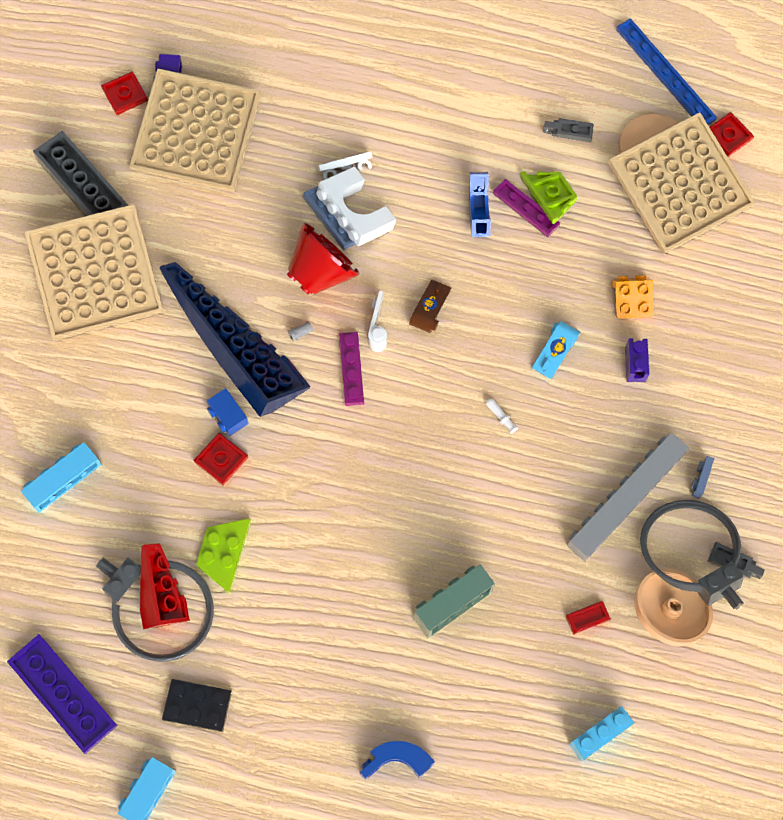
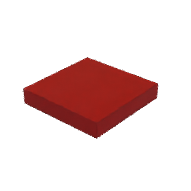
M133 71L101 85L116 115L148 102V97Z
M731 112L709 127L727 157L754 139V135Z
M219 432L193 461L223 486L249 457Z

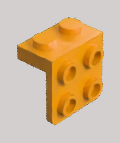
M635 275L636 278L617 276V279H612V287L616 290L617 318L627 319L653 316V280L647 277V275Z

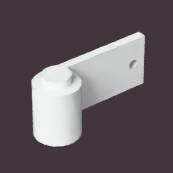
M379 291L378 298L373 299L371 308H374V313L368 333V345L374 352H381L387 346V332L384 328L377 326L383 302V291Z

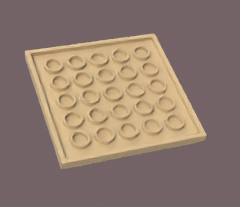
M157 69L129 165L130 170L235 192L261 91Z
M700 112L608 161L663 255L756 204Z
M135 204L24 232L54 341L164 312Z

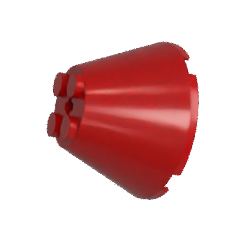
M303 223L287 275L293 281L297 280L301 284L300 288L305 293L317 294L355 278L360 274L357 268L355 270L352 269L351 265L353 263L323 234H317L314 231L315 228L311 225Z

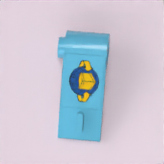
M563 321L555 322L550 331L552 332L551 337L532 369L551 380L581 333Z

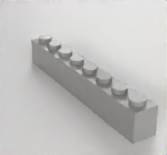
M672 432L668 437L664 435L658 441L657 445L659 446L655 451L651 449L645 455L646 460L642 464L640 462L637 463L632 469L634 473L630 477L626 475L619 483L621 487L617 491L613 489L606 497L609 500L605 504L601 502L595 508L594 512L596 514L592 518L588 516L582 522L583 528L579 532L575 530L568 539L570 541L567 547L584 562L686 454L689 447Z

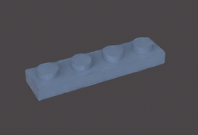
M318 186L304 192L302 197L340 247L345 250L356 245L349 238L344 228L339 225L334 215L328 211L323 201L319 200L316 194Z

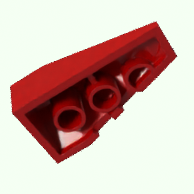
M160 543L141 546L140 614L143 630L190 621L184 595H180L176 586L178 582L169 571L170 564Z

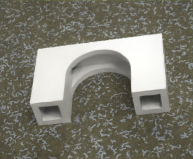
M354 166L319 182L316 194L319 200L323 201L327 206L328 211L337 219L339 225L348 233L349 238L357 246H360L393 230L396 218L386 206L370 214H357L346 207L343 199L361 191L365 181Z

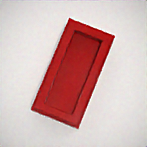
M603 601L565 616L573 635L611 620Z

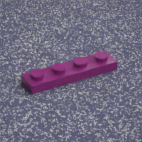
M504 179L493 190V194L546 237H549L560 226L559 221L552 224L542 208L508 180Z
M358 332L339 333L345 406L364 405Z

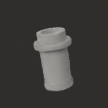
M307 321L295 328L291 327L288 334L292 341H298L300 337L313 332V328L310 322Z

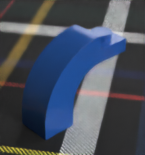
M470 172L469 214L472 237H490L491 219L488 204V172Z
M392 741L381 744L370 751L374 760L371 761L369 759L361 766L362 771L360 775L366 781L384 764L401 762L407 765L420 778L435 764V761L423 749L412 743Z

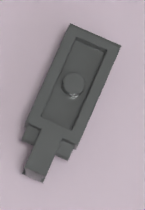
M559 118L553 122L545 121L543 132L552 134L554 137L591 142L594 124Z
M715 542L707 561L722 567L731 561L733 549ZM743 553L740 554L737 568L744 578L750 579L752 576L761 579L765 569L756 566V561L752 557Z

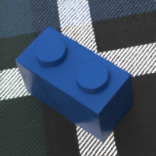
M226 388L206 400L208 413L212 418H217L219 421L217 425L223 433L226 431L231 436L249 424L246 415Z

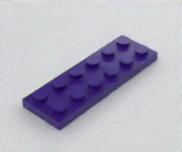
M40 634L7 661L84 754H87L118 726Z

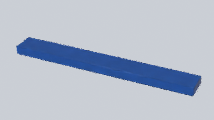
M631 18L617 26L616 31L691 117L700 112L708 125L716 120L717 116Z

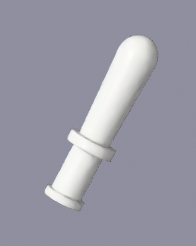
M487 399V407L501 420L500 423L504 424L510 433L513 434L518 427L512 423L510 416H506L494 399Z

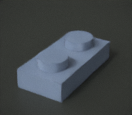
M707 456L704 461L700 460L697 467V472H699L698 479L694 478L691 489L694 490L693 497L700 498L703 495L715 458Z

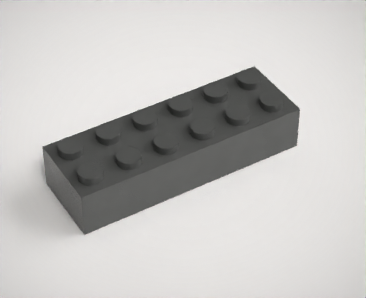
M63 130L33 150L38 163L84 216L128 206Z

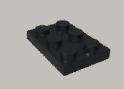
M171 679L162 720L223 732L232 690Z

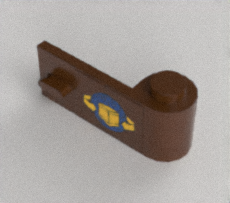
M431 280L411 316L409 325L431 333L432 330L436 331L439 324L437 316L452 288Z

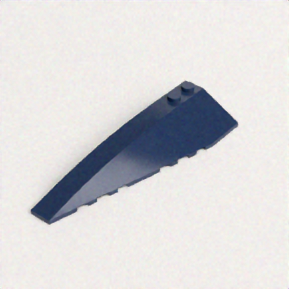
M173 262L160 266L159 269L191 324L216 361L259 417L276 411L311 387L285 355L280 357L275 352L276 348L272 344L268 345L262 340V336L258 332L251 331L249 325L229 307H223L215 295L211 296L205 291L206 288L201 283L194 282L192 280L193 276L179 264Z

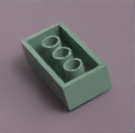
M481 564L477 567L471 566L464 572L466 575L462 578H454L448 583L449 587L444 591L439 589L432 595L433 598L430 601L426 602L424 600L415 607L417 610L414 613V620L427 638L433 636L492 593L495 583Z

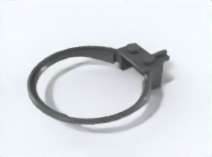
M695 500L673 501L662 505L651 513L645 521L640 535L641 551L650 568L660 578L675 588L698 592L707 606L725 598L733 609H739L744 604L735 592L741 588L744 579L743 574L737 568L741 554V540L730 518L716 507ZM681 508L698 509L720 520L727 528L732 539L733 553L731 561L699 579V583L680 581L663 573L654 564L649 555L647 537L653 523L669 511Z
M103 557L96 567L110 577V580L102 590L112 598L113 626L117 636L126 648L141 658L165 662L188 655L203 642L212 625L214 604L208 585L195 570L182 563L168 561L170 564L169 569L178 570L190 576L199 585L204 594L207 612L200 634L190 645L180 651L163 655L152 654L138 648L127 638L120 623V605H116L117 601L121 599L141 574V565L136 564L128 557L118 569Z

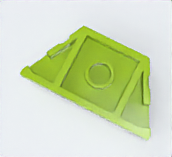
M526 171L520 173V178L552 224H555L577 201L576 193L561 172H537V175H526Z
M250 519L207 527L196 566L227 593H230L250 527Z

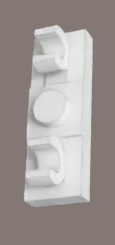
M365 152L320 164L317 167L318 171H324L323 178L326 180L328 179V172H332L333 176L337 175L334 170L335 168L341 167V170L352 168L351 164L357 162L359 171H362V163H366L368 169H370L372 165L367 159L373 157L371 152Z

